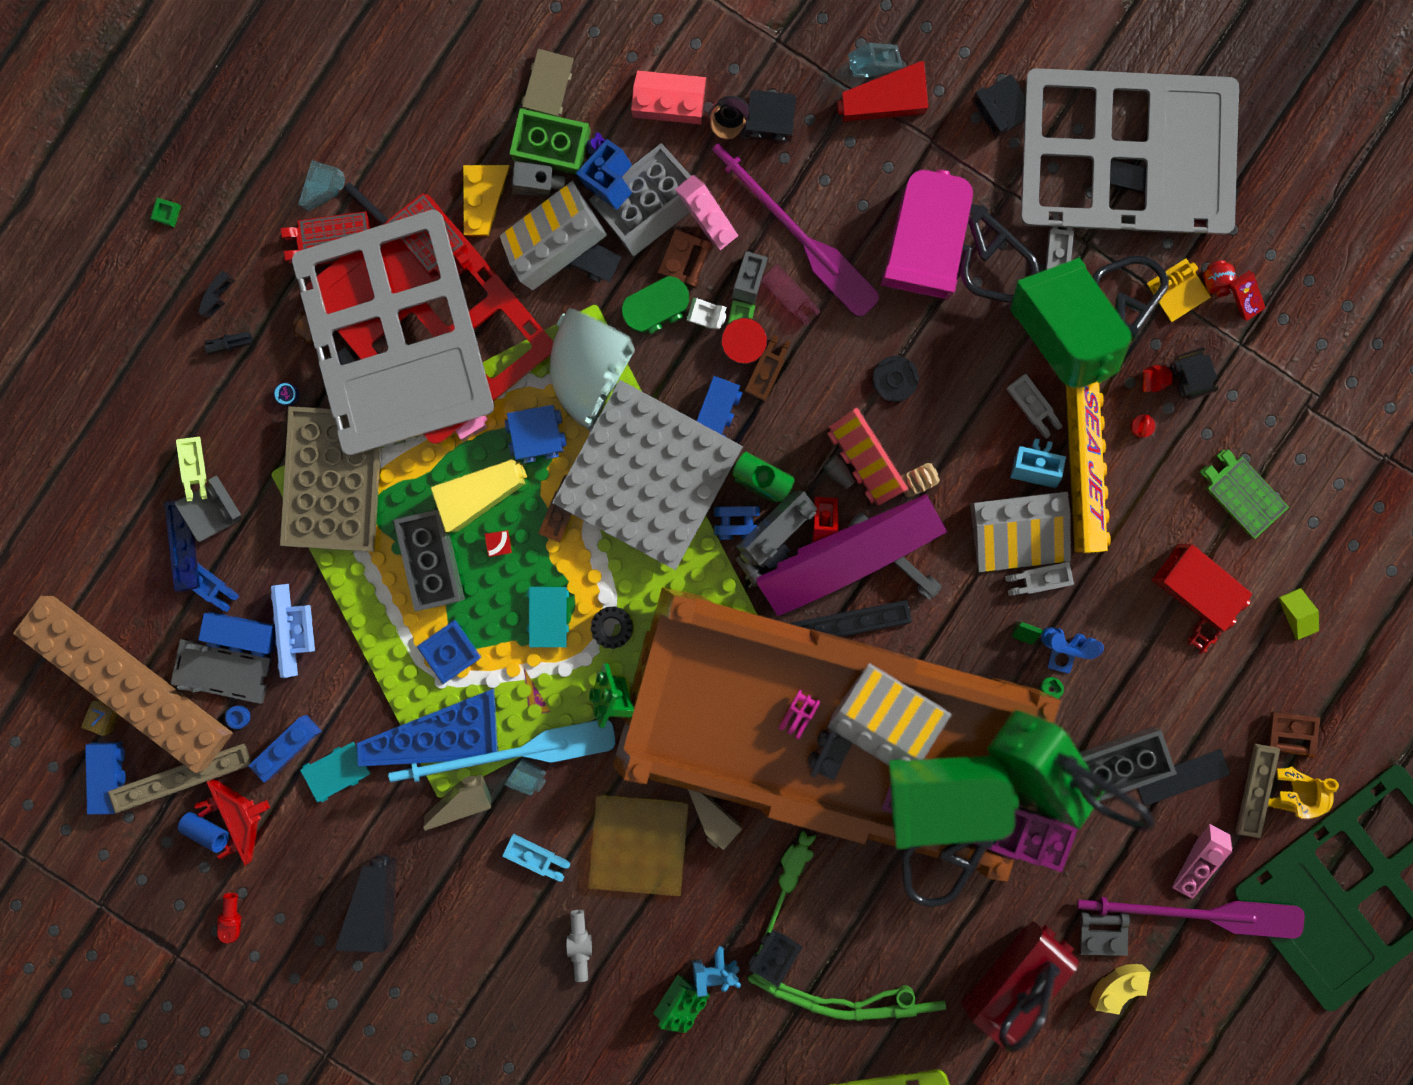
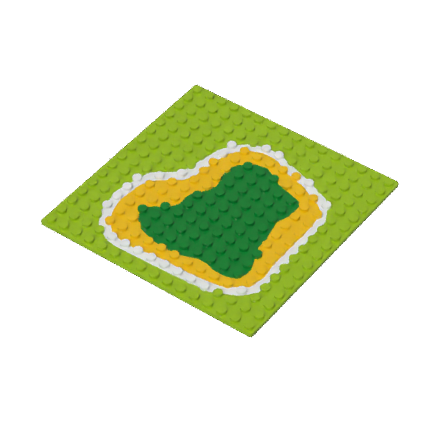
M592 305L580 311L607 325L597 305ZM555 324L544 330L553 342L559 326ZM526 339L484 361L485 373L490 378L497 377L528 352L532 345ZM550 356L493 401L494 409L492 413L486 415L488 420L484 422L488 428L465 442L455 432L438 445L432 444L423 434L418 438L406 439L405 443L397 445L393 443L381 447L374 552L309 548L400 725L494 688L498 751L521 747L544 730L594 720L593 703L589 700V692L596 683L597 672L601 670L603 663L609 664L613 677H625L630 694L647 630L650 631L662 587L701 595L713 603L757 615L720 541L714 535V530L707 516L702 521L676 570L573 514L561 543L538 534L555 491H558L564 475H568L612 394L611 392L590 430L586 429L565 411L555 394L550 376ZM627 364L618 381L621 380L641 391ZM554 405L556 410L560 409L562 423L559 424L560 433H565L567 446L563 447L564 452L558 453V458L545 460V456L536 457V462L523 464L527 474V478H524L525 485L460 531L455 533L449 532L465 600L414 611L393 520L438 510L431 487L510 460L517 461L522 465V460H515V456L510 454L509 443L512 442L511 433L506 432L504 420L508 419L507 413ZM285 465L272 472V477L282 497ZM509 530L512 553L488 557L485 534ZM529 587H567V590H569V597H567V625H569L567 647H529V632H527V625H529V597H527V590H529ZM616 606L622 608L630 615L633 621L632 636L627 643L615 649L604 648L602 645L597 644V641L592 637L590 629L594 615L605 607ZM610 618L604 622L603 630L605 634L613 637L620 633L621 624L618 620ZM456 620L482 658L445 684H442L416 646ZM524 669L551 712L542 713V709L538 704H532L529 707L527 697L531 694V687L525 682ZM520 757L426 776L436 795L442 798L464 778L480 774L485 776ZM429 762V763H420V764H421V766H427V765H432V764H437V763H442V762Z

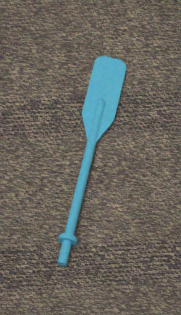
M597 720L548 729L518 748L417 767V764L413 763L412 769L389 773L390 782L414 778L415 782H420V776L521 756L546 762H556L606 752L615 746L613 725L607 720L605 727L599 728Z

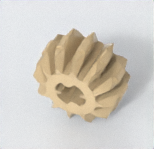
M931 463L924 464L900 476L908 490L904 491L906 497L919 494L937 485L940 481L938 473Z

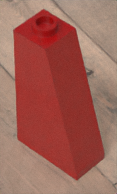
M924 61L917 62L842 92L841 100H837L838 115H842L843 122L926 114L928 98Z

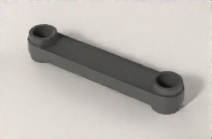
M860 512L853 517L848 527L863 522L868 518ZM904 557L894 561L899 568L918 584L916 589L928 600H931L940 592L942 586L932 576L928 575L925 577Z

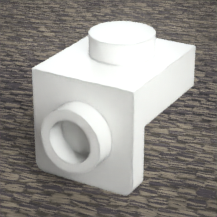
M693 298L687 321L709 329H720L726 319V307Z

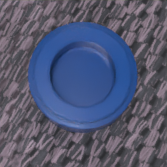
M234 706L226 712L225 721L230 728L241 729L249 723L250 713L244 706Z

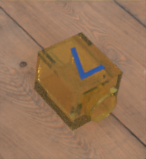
M100 700L92 701L81 728L102 736L111 734L119 714Z

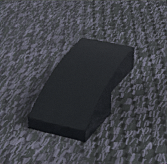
M222 270L212 281L200 304L198 313L201 316L210 319L225 304L220 296L236 281L230 274Z

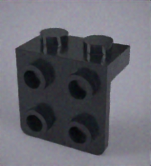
M760 90L751 91L749 100L750 116L746 122L745 137L753 140L770 139L777 143L791 142L796 96Z
M773 930L771 933L767 932L761 941L763 947L759 954L755 953L749 962L751 966L749 971L760 975L780 988L803 946L781 932Z

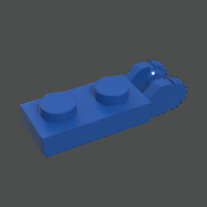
M190 556L184 559L173 574V576L206 601L212 602L225 612H228L231 607L216 597L220 591L235 601L239 597L231 588L225 586L226 584Z

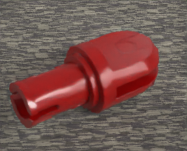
M225 893L223 895V913L217 918V937L225 944L235 942L241 932V915L237 913L238 894Z

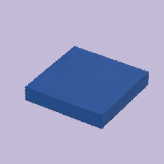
M456 620L416 646L442 684H445L482 658Z

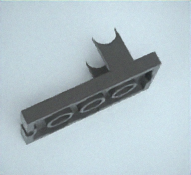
M180 639L171 684L176 685L178 690H186L193 693L204 691L261 704L264 701L267 685L263 684L264 676H269L273 658L254 656L247 652L229 651L228 648L208 647L205 643ZM220 651L230 652L231 654L222 653ZM244 655V656H248V657H253L254 659L245 658V657H242V656Z

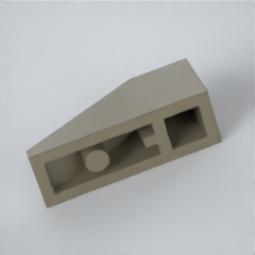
M482 774L464 778L429 810L424 817L423 827L425 831L490 809L491 795Z
M688 790L704 831L708 836L707 841L715 848L719 846L724 850L742 830V825L709 795Z

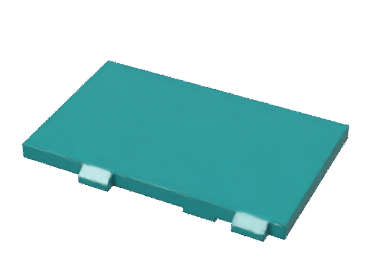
M529 587V590H527V597H529V625H527L529 647H567V632H569V625H567V597H569V590H567V587Z
M354 742L342 748H335L333 753L312 764H305L303 769L300 770L317 802L328 800V797L349 785L354 786L358 784L359 780L371 774L367 766H358L357 747Z

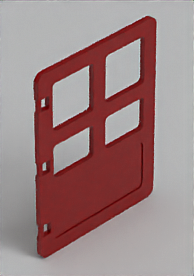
M425 195L467 246L463 252L469 258L472 265L464 270L454 258L458 274L469 271L488 293L485 299L469 311L473 329L477 328L495 312L501 310L532 345L528 352L497 377L490 378L486 374L492 399L495 401L551 356L553 340L540 327L498 275L495 274L453 222L450 221L429 195ZM400 238L383 243L380 246L393 294L440 279L437 272L431 276ZM362 251L342 256L317 276L327 314L374 299V292ZM483 269L491 277L486 282L478 274ZM312 281L307 284V291L313 289ZM427 302L403 309L398 313L400 322L408 315L415 314L432 334L433 338L453 332L455 329L454 323L451 326H446ZM380 317L337 330L360 359L378 355L373 348V343L385 334ZM528 322L536 330L531 336L523 328ZM469 421L424 434V436L432 444L438 445Z

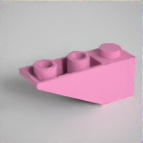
M1209 824L1195 842L1172 888L1193 899L1232 852L1230 834Z

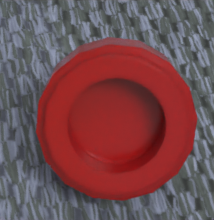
M1147 414L1136 416L1130 424L1132 433L1139 438L1150 436L1155 430L1154 419Z

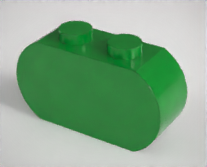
M667 276L630 295L625 299L622 307L626 324L637 333L645 334L649 332L654 334L661 330V325L668 321L673 324L683 318L682 314L686 313L689 307L688 289L680 279Z

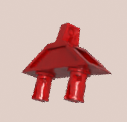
M215 778L207 781L213 797L196 803L195 809L207 806L205 810L198 814L200 817L219 809L232 839H229L224 847L226 851L217 857L222 859L238 851L244 866L252 862L258 820L261 819L259 813L269 809L270 805L267 800L255 805L253 800L249 801Z

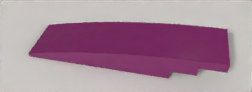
M926 494L799 548L798 555L777 563L776 570L757 577V584L776 614L780 616L877 571L946 533V529Z
M891 785L882 810L892 813ZM1018 805V810H1014L1013 831L1003 839L994 840V844L989 850L1016 860L1019 858L1038 866L1043 865L1062 872L1078 829Z

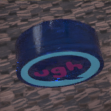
M283 382L275 387L274 398L279 404L290 406L298 400V389L293 384Z

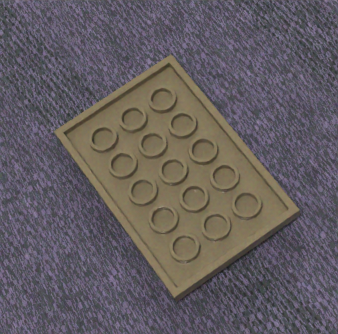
M288 408L280 546L374 552L381 447L356 455L344 453L331 409ZM347 415L341 416L343 429L349 428L350 424Z

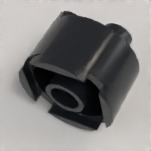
M1204 347L1174 357L1173 363L1170 364L1173 376H1178L1181 385H1178L1177 388L1182 399L1187 398L1190 401L1217 392L1219 389L1218 386L1214 387L1213 381L1217 380V375L1209 354L1204 356L1202 353L1206 350Z

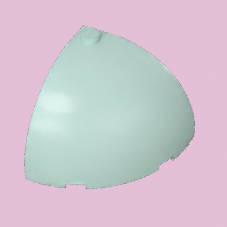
M569 308L566 314L563 313L557 322L559 329L555 336L550 356V376L555 394L562 407L577 423L590 430L632 357L635 348L629 337L586 314Z

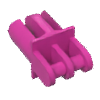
M798 690L793 701L790 703V707L778 728L783 731L793 712H795L796 714L787 729V733L792 735L801 718L804 717L795 734V738L798 740L809 720H812V716L820 703L819 700L814 701L810 699V695L805 696L801 694L802 691ZM797 700L803 702L801 708L795 706ZM807 705L812 707L810 713L804 710Z

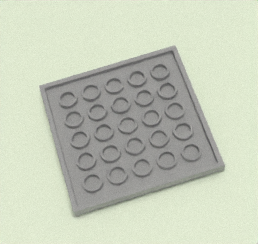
M619 380L552 503L676 570L743 446Z

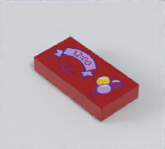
M1248 270L1230 283L1242 319L1248 321L1266 308L1253 272Z

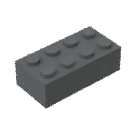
M439 510L393 520L414 611L465 600L450 533L445 530Z
M1154 726L1079 752L1091 772L1124 793L1177 774L1162 731ZM1105 791L1099 801L1113 796Z

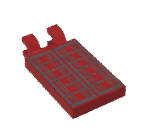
M422 193L386 222H394L437 209ZM444 219L453 256L463 269L466 270L472 265L469 258L463 252L467 246ZM428 230L400 238L430 276L437 272L441 277Z
M367 211L298 220V228H281L282 238H285L286 241L297 239L298 250L284 251L285 261L291 264L293 255L298 251L370 229ZM339 258L319 263L315 267L332 265Z

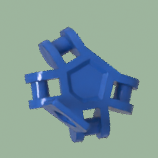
M1046 627L1041 635L1042 643L1052 649L1048 662L1049 669L1070 673L1075 656L1084 659H1094L1099 657L1104 651V646L1100 641H1096V639L1091 637L1086 639L1080 633L1076 634L1069 644L1066 642L1064 632L1060 628ZM1060 653H1065L1068 656V662L1064 666H1058L1055 662L1056 656Z

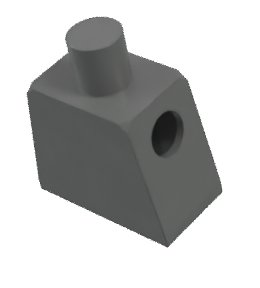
M514 162L511 194L548 197L550 189L561 190L564 187L565 176L552 175V167ZM537 179H541V180H543L544 182H543V183H539V182L537 181Z

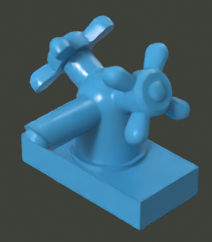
M718 946L714 952L715 967L705 968L702 960L692 961L697 996H707V987L723 985L721 987L723 992H726L728 987L733 985L736 988H740L741 984L738 982L739 979L736 975L739 971V967L736 966L737 961H732L731 964H724L723 946Z

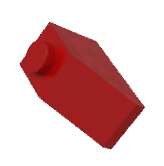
M815 497L814 505L817 510L813 516L812 543L838 532V498Z

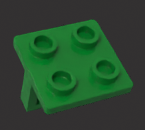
M603 663L601 670L597 672L596 683L589 692V700L593 703L594 718L597 719L599 728L605 727L609 716L632 717L634 713L625 677H613L609 664Z
M677 975L653 1013L660 1020L658 1026L664 1030L686 1033L693 1026L698 1013L705 1007L710 994L707 992V996H697L696 988L684 976Z

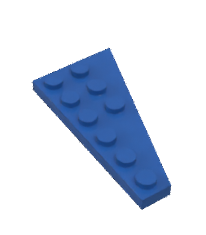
M493 688L358 742V766L446 762L498 752L495 689Z

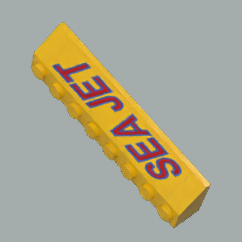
M1098 382L1082 388H1072L1066 385L1074 552L1082 553L1108 551L1107 546H1110L1111 542L1110 533L1106 530V523L1109 522V511L1105 509V500L1108 499V488L1104 486L1107 465L1103 463L1106 443L1102 439L1101 431L1104 430L1105 421L1100 411V407L1103 406V394L1099 392V384L1101 383Z

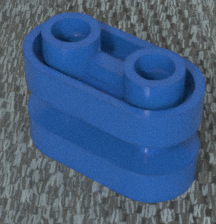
M760 506L714 507V517L721 516V526H714V535H719V540L733 539V535H742V539H744L758 526L753 525V516H760ZM730 516H744V525H730Z

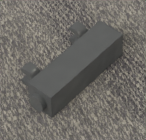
M793 490L736 546L741 552L740 557L745 563L760 566L767 558H772L778 552L776 549L806 520H810L816 514L817 508L806 493Z

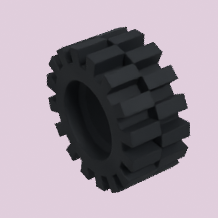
M616 606L605 607L597 612L591 621L592 637L597 641V644L602 645L604 648L615 649L621 647L632 636L633 621L630 615L622 608ZM610 618L618 620L621 624L620 633L613 637L605 634L603 630L604 622Z

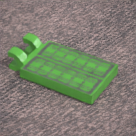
M1229 449L1226 451L1221 450L1216 457L1226 466L1218 473L1212 465H1205L1199 471L1210 483L1205 489L1252 539H1256L1289 507L1243 457L1236 459Z

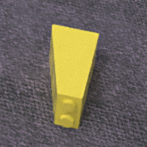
M510 460L431 487L446 532L455 533L460 531L525 485L524 478H527V474L523 464L520 465L517 461Z

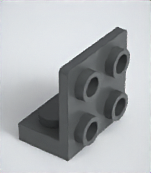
M217 475L208 480V486H206L208 499H202L198 490L193 493V501H187L186 497L175 502L176 508L197 542H202L241 520L240 512Z

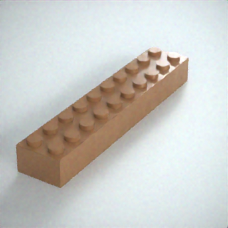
M40 596L13 633L194 773L205 771L233 734V732L54 596Z

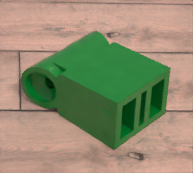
M748 452L742 454L733 471L736 484L773 504L785 499L794 482V477Z

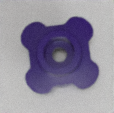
M595 133L594 138L587 141V150L590 156L605 142L600 133Z

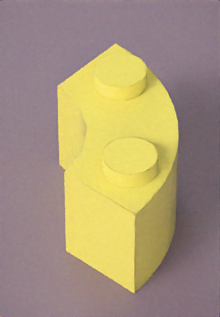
M1129 964L1115 968V971L1102 978L1095 986L1090 998L1091 1005L1096 1011L1120 1014L1122 1006L1129 999L1147 995L1150 972L1144 965Z

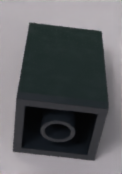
M377 854L362 867L336 944L337 951L384 952L393 941L396 858H389L390 855Z

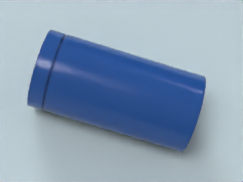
M193 812L185 814L178 824L179 833L215 853L223 850L228 843L229 833Z

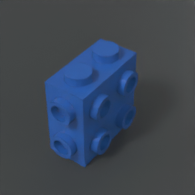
M554 405L507 413L508 419L504 420L506 432L511 433L512 442L509 443V450L511 456H515V460H522V464L536 462V457L545 456V460L558 458V453L564 452L563 447L567 446L565 433H560L559 424L562 423L560 409L556 410Z

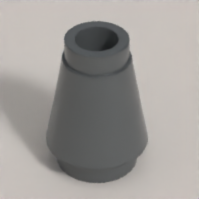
M836 454L829 458L822 466L825 469L824 473L845 489L849 488L856 481L843 458H839Z

